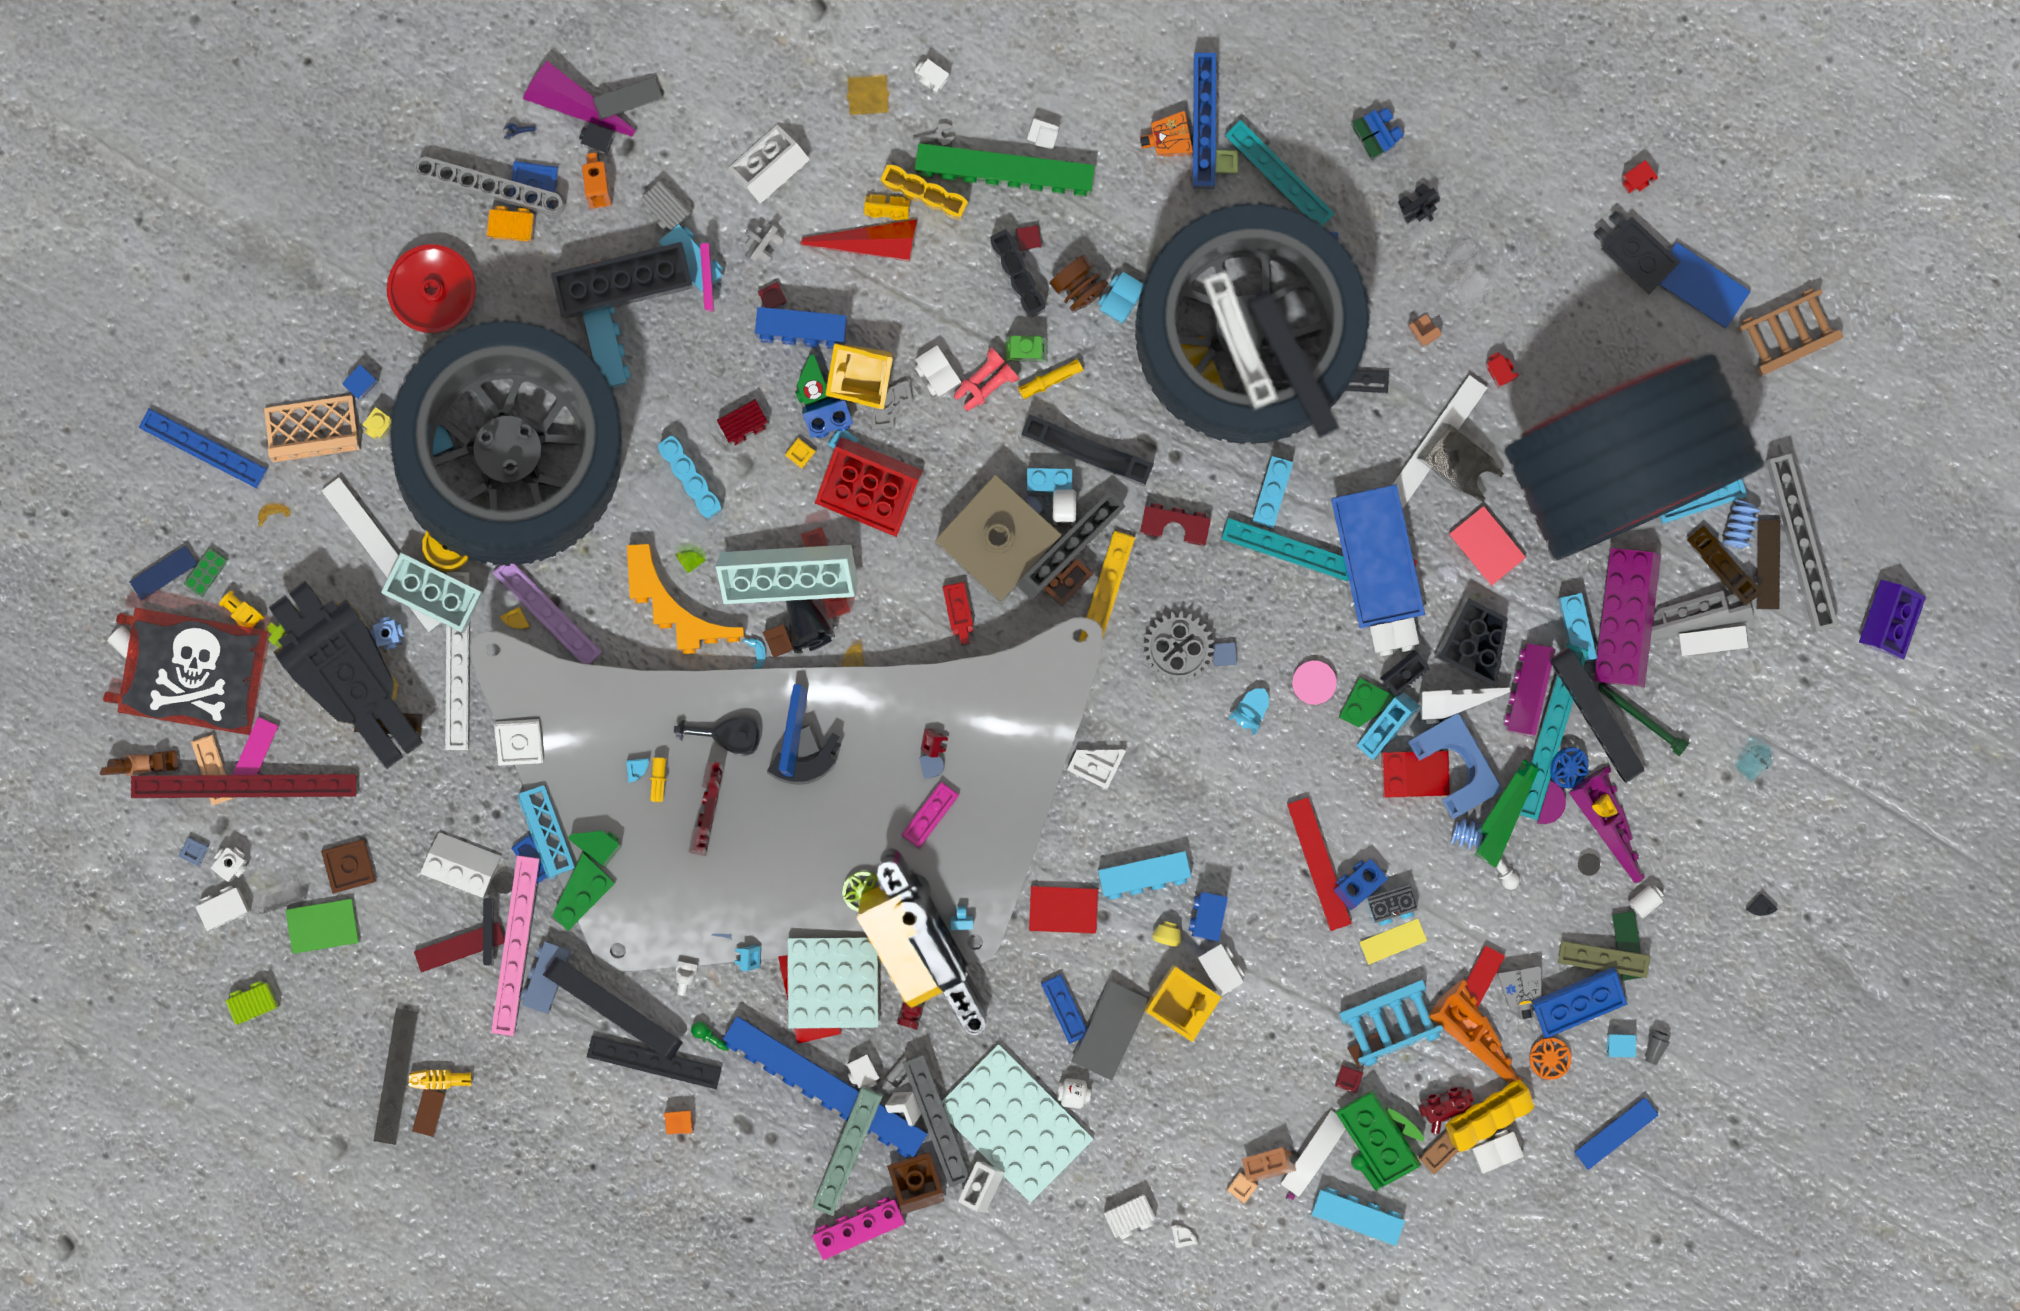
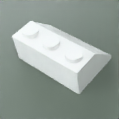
M777 124L728 169L761 204L810 159L800 146Z
M439 832L420 874L486 898L502 856Z

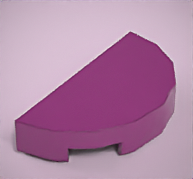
M1549 781L1537 824L1546 825L1555 822L1562 816L1565 810L1566 798L1564 792L1552 781Z

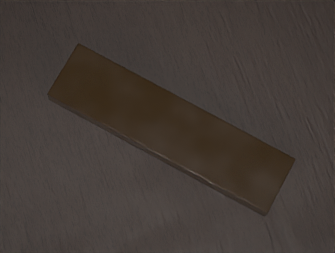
M1780 520L1757 521L1756 584L1763 592L1756 597V609H1780Z

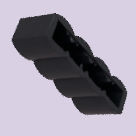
M1004 229L992 235V250L1001 259L1002 270L1011 279L1012 290L1020 298L1023 312L1030 319L1045 312L1044 299L1035 289L1034 279L1025 269L1024 259L1015 249L1014 239L1011 234Z

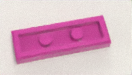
M701 243L704 309L706 312H715L710 244Z
M260 717L257 718L232 775H258L279 728L278 725Z
M940 782L901 836L920 849L959 797V794L943 782Z

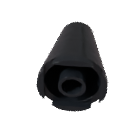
M812 599L786 601L794 653H803L802 649L805 648L814 651L829 644L832 641L831 637L835 638L834 631Z

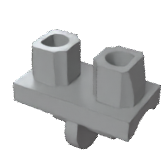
M767 224L764 230L759 226L753 232L747 229L745 234L749 238L745 245L751 248L745 257L766 265L772 257L771 254L764 250L767 244L770 243L775 248H778L784 240L777 232L778 228Z

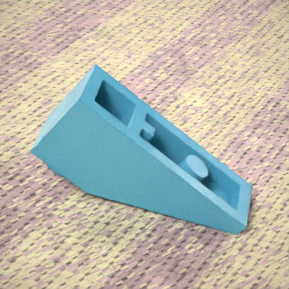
M1405 692L1399 694L1391 701L1357 744V747L1374 760L1421 706Z

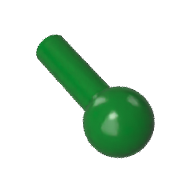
M1362 1153L1355 1154L1351 1159L1352 1167L1357 1171H1361L1376 1192L1379 1191L1383 1186L1369 1168L1368 1162Z

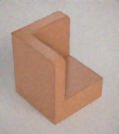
M1427 315L1411 322L1407 326L1421 348H1424L1442 335L1439 328H1435Z

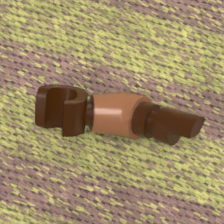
M175 750L154 752L152 757L151 754L125 755L120 759L112 758L108 760L107 767L101 768L99 774L105 776L121 773L126 776H134L152 772L153 768L154 772L174 771L178 769L177 753Z

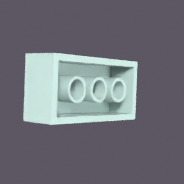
M400 553L381 592L462 633H465L484 594Z

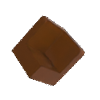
M784 624L763 632L774 658L793 651Z

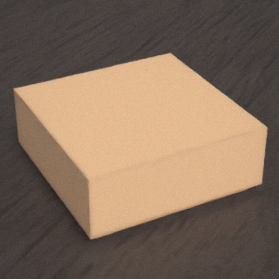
M1239 1172L1227 1188V1191L1243 1203H1246L1258 1185L1252 1181H1247L1246 1176Z

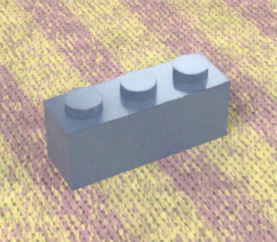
M547 941L544 942V945H539L535 956L539 958L536 966L532 965L528 978L531 979L529 987H524L520 997L521 1000H524L523 1006L546 1014L550 1013L559 986L546 978L543 973L555 956L568 963L572 950Z

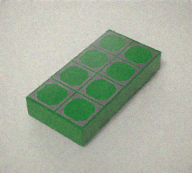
M209 548L184 582V585L203 597L228 560Z

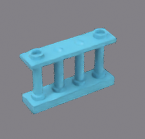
M1423 980L1339 1013L1342 1024L1348 1023L1352 1027L1364 1057L1358 1059L1360 1066L1364 1064L1366 1067L1378 1063L1377 1059L1426 1039L1430 1042L1441 1037L1440 1033H1443L1442 1025L1434 1028L1422 999L1423 992H1426ZM1408 998L1414 1001L1426 1029V1032L1413 1036L1401 1007L1402 1001ZM1388 1006L1390 1009H1393L1405 1037V1040L1396 1044L1392 1043L1380 1015L1382 1013L1381 1009ZM1366 1015L1372 1017L1384 1045V1049L1372 1053L1360 1025V1018Z

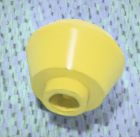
M1164 921V924H1159L1153 932V941L1178 947L1181 944L1180 929H1176L1177 924Z

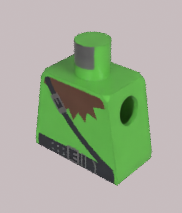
M1009 336L1005 339V361L1047 362V339L1042 336Z

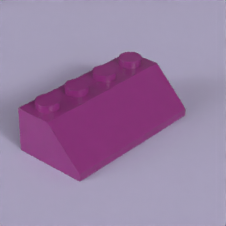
M1529 643L1525 645V648L1521 647L1518 660L1522 661L1520 670L1516 669L1513 682L1517 684L1515 691L1510 692L1508 704H1512L1510 713L1506 712L1503 725L1507 726V732L1528 737L1536 736L1552 668L1549 659L1555 655L1556 648Z

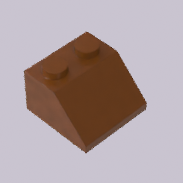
M930 1152L887 1165L902 1215L945 1202Z

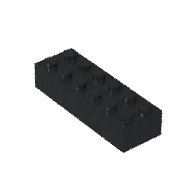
M682 242L551 273L560 314L563 319L693 289Z

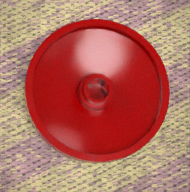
M426 244L408 250L395 262L387 280V298L396 317L407 327L421 333L437 334L455 328L468 316L476 298V281L471 267L459 253L442 245Z

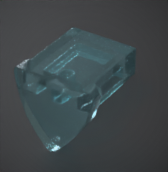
M1764 745L1751 747L1735 767L1748 780L1753 781L1764 769L1771 767L1772 756L1769 747Z

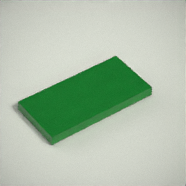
M1374 1090L1336 1110L1335 1113L1383 1187L1422 1165Z

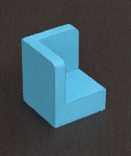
M1607 1034V1057H1636V1035Z

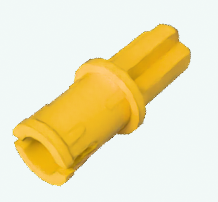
M652 757V777H649V780H651L650 801L662 802L664 782L667 781L665 778L667 758Z

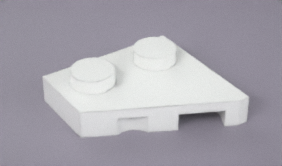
M1123 749L1076 750L1067 771L1107 790L1126 751Z

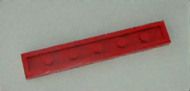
M1309 798L1287 804L1329 930L1333 931L1351 925L1344 902L1333 891L1338 886Z

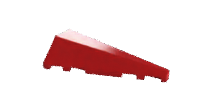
M917 220L802 237L801 245L910 262Z

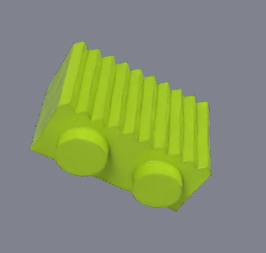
M262 981L250 985L251 990L243 993L240 989L229 994L230 999L225 1001L235 1025L279 1008L269 983L263 984Z

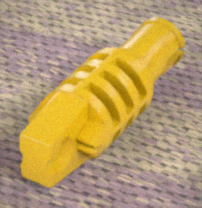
M449 1069L413 1071L409 1073V1087L420 1089H449L451 1086L471 1087L472 1074L471 1072L451 1073Z

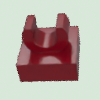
M924 729L921 750L930 758H938L939 752H946V748L940 746L941 741H948V738L944 734H938L933 729Z

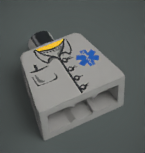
M1541 966L1497 973L1508 1008L1518 1007L1520 1019L1533 1018L1531 1001L1541 997Z

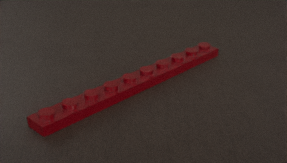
M356 774L131 776L132 799L356 797Z

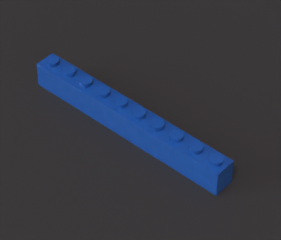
M739 1016L736 1017L723 1038L726 1041V1047L734 1052H737L739 1049L746 1053L744 1058L754 1064L759 1061L765 1065L763 1068L765 1071L773 1076L776 1073L784 1077L782 1079L784 1083L791 1087H794L796 1084L803 1089L801 1091L802 1094L810 1099H813L814 1096L822 1100L820 1105L830 1111L835 1108L841 1112L839 1116L848 1121L860 1093L859 1090ZM879 1104L867 1133L870 1135L872 1131L879 1136L878 1141L887 1146L891 1143L898 1147L896 1152L906 1158L909 1155L915 1156L928 1134L915 1125L909 1126L907 1120L898 1114L888 1113L886 1107Z

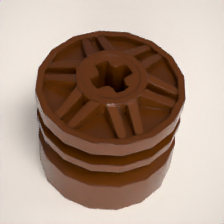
M1085 254L1070 263L1049 282L1058 295L1068 290L1070 294L1065 298V304L1074 299L1076 300L1069 308L1072 313L1087 307L1095 301L1109 284L1106 279L1097 284L1095 283L1102 274L1100 272L1092 276L1088 274L1094 267V264Z

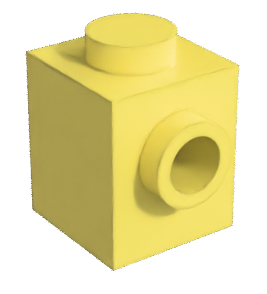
M375 407L362 424L367 428L365 433L373 439L380 437L384 440L389 433L390 417Z

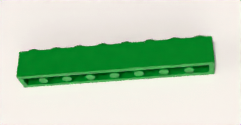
M918 143L915 171L920 173V177L932 178L933 175L942 176L941 179L954 181L955 178H963V182L976 184L977 180L986 181L985 184L989 186H999V183L1008 184L1007 187L1013 189H1021V186H1028L1031 191L1042 192L1044 188L1052 189L1051 193L1065 194V191L1074 192V196L1087 197V194H1092L1095 165Z

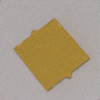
M886 76L847 78L848 95L846 97L849 99L850 115L888 113V97L890 94L887 92Z

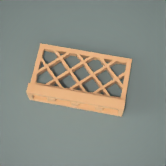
M352 395L264 408L269 446L268 455L272 463L360 450ZM348 402L349 410L344 416L335 411L339 403ZM318 406H324L329 409L322 419L313 414ZM297 409H302L307 413L300 423L291 417ZM280 412L285 417L276 426L271 422L270 413ZM332 412L341 418L334 429L325 423ZM310 416L319 422L312 432L303 426ZM288 419L297 425L290 435L281 429ZM346 422L351 426L352 434L342 435L337 430ZM324 425L331 430V433L327 438L321 439L315 434ZM300 428L310 434L302 442H298L293 438ZM279 431L287 439L283 444L274 446L273 438Z

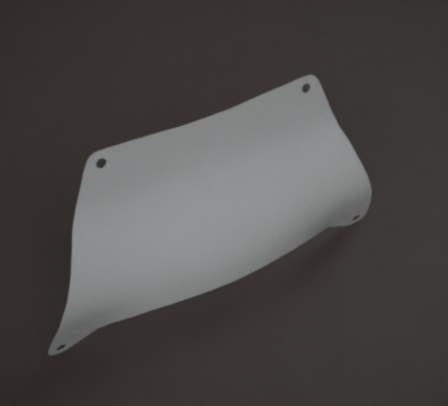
M1073 618L1062 622L1015 648L991 655L937 664L884 667L641 671L587 665L560 659L499 632H485L474 637L470 644V652L474 670L495 721L539 719L543 763L515 765L526 791L545 786L574 867H576L583 851L568 839L570 834L603 831L607 834L610 831L620 839L617 843L620 844L621 848L605 868L592 859L615 884L593 905L578 923L598 964L608 971L623 972L674 968L677 965V961L697 966L735 962V960L741 959V953L735 952V949L753 944L761 946L760 960L778 959V956L787 955L788 938H868L864 928L857 919L858 911L851 909L844 901L843 885L845 880L857 871H870L878 876L880 856L883 851L889 848L898 850L909 869L925 877L929 882L930 897L967 963H984L990 960L996 954L1005 935L1046 822L1062 770L1081 722L1102 651L1103 637L1100 625L1094 620ZM1079 629L1085 630L1088 633V638L1083 642H1077L1072 637L1074 631ZM490 643L497 644L501 649L500 653L496 656L488 655L485 652L486 645ZM794 684L802 685L808 691L802 727L812 723L821 745L820 751L802 758L797 756L796 761L807 762L818 756L832 733L840 737L839 743L842 744L838 753L835 756H830L836 760L834 768L823 778L803 785L784 783L767 774V770L778 752H782ZM735 716H750L760 724L761 738L755 753L741 756L727 751L717 744L712 737L684 734L683 741L676 737V733L673 732L674 726H679V722L685 720V726L713 728L720 722ZM924 729H933L938 734H944L948 738V741H941L940 745L946 748V752H939V757L944 761L945 767L941 775L925 780L919 757L926 756L927 754L921 750ZM652 757L667 758L665 778L667 781L664 782L662 802L650 801L651 780H649V777H652ZM649 758V765L645 774L638 780L628 783L626 760ZM708 762H720L724 769L707 855L689 853L692 831L694 828L699 827L700 813L704 814L705 805L702 804L704 791L708 792L709 788L702 787L705 767ZM940 782H943L958 793L959 797L920 849H918L903 838L901 834ZM542 793L530 795L532 804L541 808L544 802ZM534 809L537 816L539 811ZM541 812L538 818L539 824L549 828L552 822L551 817ZM542 830V832H543V834H544V837H545V835H546L547 832L544 831V830ZM549 833L546 838L547 845L557 849L559 844L558 837ZM556 854L554 859L556 869L568 866L566 858ZM574 869L558 875L564 890ZM861 875L857 877L861 879L862 882H864V879H866L868 876ZM872 878L867 883L871 885L874 878ZM852 879L854 885L856 886L858 882ZM877 881L875 883V887H873L872 889L879 886ZM850 882L847 885L846 893L850 890H855L851 887ZM852 894L848 898H855L856 896ZM859 899L855 902H851L855 906L859 907ZM957 906H966V916H973V929L951 930L950 920L951 917L957 916ZM711 934H732L731 938L712 936ZM974 934L979 935L983 940L981 948L977 950L969 948L967 944L968 938ZM615 943H621L625 947V955L621 958H615L610 953V948Z

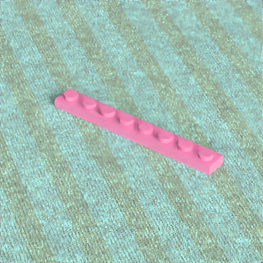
M517 856L491 1033L515 1035L540 865L539 858Z

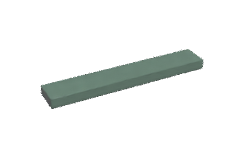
M862 1086L817 1194L813 1208L831 1216L834 1215L883 1097L882 1093Z

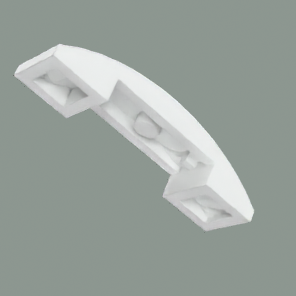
M1330 1110L1311 1141L1295 1162L1296 1171L1287 1173L1280 1183L1298 1197L1317 1173L1346 1129L1336 1113Z

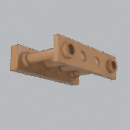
M1812 288L1802 293L1803 298L1758 319H1754L1752 316L1741 322L1743 326L1738 328L1739 333L1748 330L1762 360L1760 362L1762 366L1757 368L1760 377L1844 338L1840 329L1835 332L1833 328L1830 329L1816 300V297L1823 293L1821 289L1815 291ZM1808 302L1822 331V338L1816 341L1810 338L1796 309V306ZM1785 311H1788L1802 341L1800 343L1802 347L1794 350L1793 347L1790 348L1775 317ZM1766 320L1782 350L1780 352L1782 357L1775 360L1769 356L1755 326Z

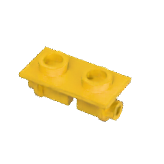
M870 194V196L865 197L864 215L872 218L885 217L893 220H908L910 200H906L904 197L890 196V202L885 203L886 196Z

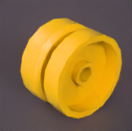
M426 531L422 540V554L426 563L431 568L442 573L454 572L468 561L469 557L467 556L462 557L453 551L443 549L442 545L430 537L428 531Z

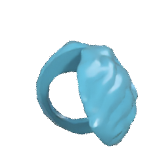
M1259 688L1249 691L1244 699L1239 702L1237 709L1232 711L1229 720L1235 718L1238 725L1245 729L1251 728L1252 735H1255L1260 729V722L1264 718L1265 711L1269 706V695L1266 690Z

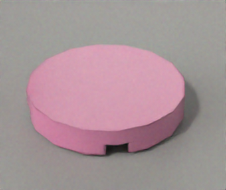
M1312 660L1305 662L1296 669L1293 675L1292 686L1294 693L1306 704L1318 705L1325 703L1336 690L1337 680L1334 671L1329 665L1321 661Z

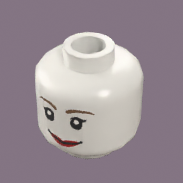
M1067 1078L1063 1083L1059 1084L1057 1100L1061 1101L1063 1107L1081 1109L1085 1102L1089 1103L1091 1089H1087V1084L1084 1080Z

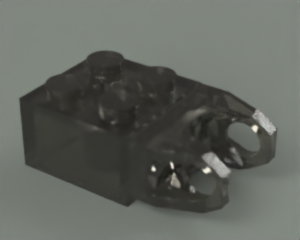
M1447 423L1441 424L1417 456L1419 461L1449 485H1452L1459 492L1473 496L1481 502L1486 498L1482 495L1477 485L1479 475L1486 471L1493 473L1497 477H1502L1504 474L1490 455L1451 424ZM1449 451H1452V452H1453V455H1452L1451 458H1450V455L1448 454Z

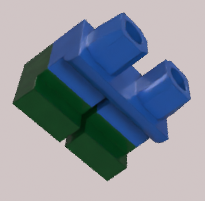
M1389 108L1378 112L1374 110L1351 123L1360 142L1363 141L1362 145L1372 161L1394 148L1396 143L1404 136L1399 126L1388 131L1384 125L1393 119Z

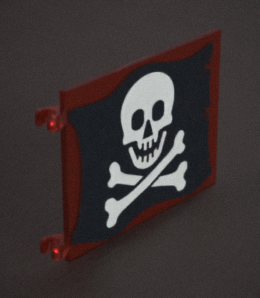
M137 607L134 609L133 616L124 613L117 615V623L132 625L121 692L120 694L109 691L105 692L103 696L104 702L117 703L118 713L245 735L251 734L268 630Z

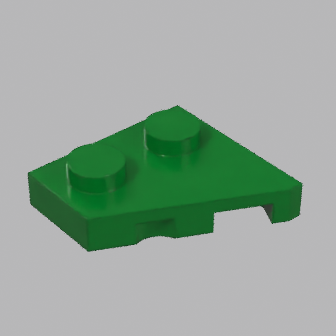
M1359 678L1339 718L1359 728L1387 708L1396 696Z

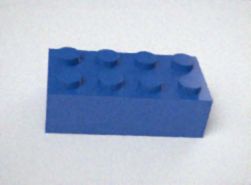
M757 307L755 335L762 343L772 344L774 340H780L784 345L796 346V342H801L805 344V347L818 348V344L826 345L827 349L833 350L834 343L846 344L848 319L846 315Z

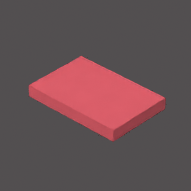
M1484 506L1449 534L1490 586L1526 558Z

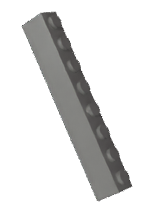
M1787 454L1769 459L1766 463L1812 631L1816 633L1838 626L1792 455Z

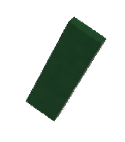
M1634 911L1612 914L1617 950L1641 954ZM1621 974L1622 981L1643 978Z

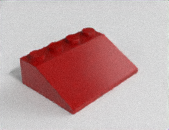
M841 437L834 449L815 504L897 537L924 470Z

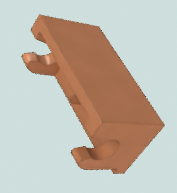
M1282 1147L1242 1158L1247 1181L1258 1182L1296 1171L1295 1164L1289 1160V1156H1292V1153Z

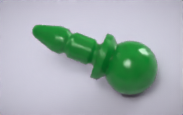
M697 1021L692 1025L691 1034L693 1037L702 1039L704 1043L708 1040L718 1049L728 1051L729 1048L725 1046V1042L719 1040L714 1034L712 1035L713 1029H709L705 1022Z

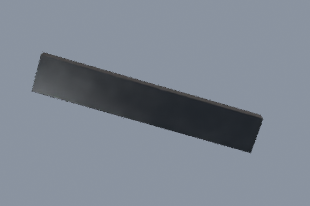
M1262 364L1269 380H1288L1280 365ZM1358 369L1350 383H1363L1364 385H1369L1370 383L1384 384V389L1347 387L1345 391L1388 393L1389 371ZM1270 382L1273 387L1291 388L1290 383Z
M593 1035L587 1053V1058L716 1090L722 1067L674 1056L670 1061L656 1051Z

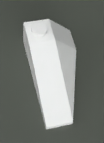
M1510 688L1468 689L1452 692V690L1419 693L1421 720H1426V724H1439V719L1447 718L1510 692Z

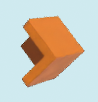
M692 1110L664 1112L667 1134L693 1133Z

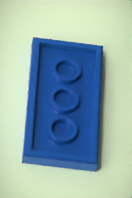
M1676 243L1670 253L1680 261V264L1659 285L1726 329L1751 291L1679 243Z
M1614 967L1531 1001L1544 1038H1549L1628 1005Z

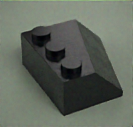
M1463 598L1434 658L1473 678L1498 688V676L1501 668V656L1508 618L1470 598Z

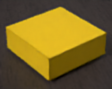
M798 438L786 452L785 456L803 469L816 451Z

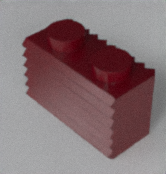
M756 399L717 419L730 445L734 443L735 446L747 440L745 436L754 433L758 435L766 430L765 426L769 424Z

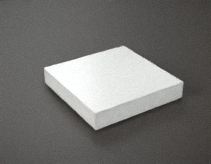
M539 719L495 721L494 730L499 766L543 763Z

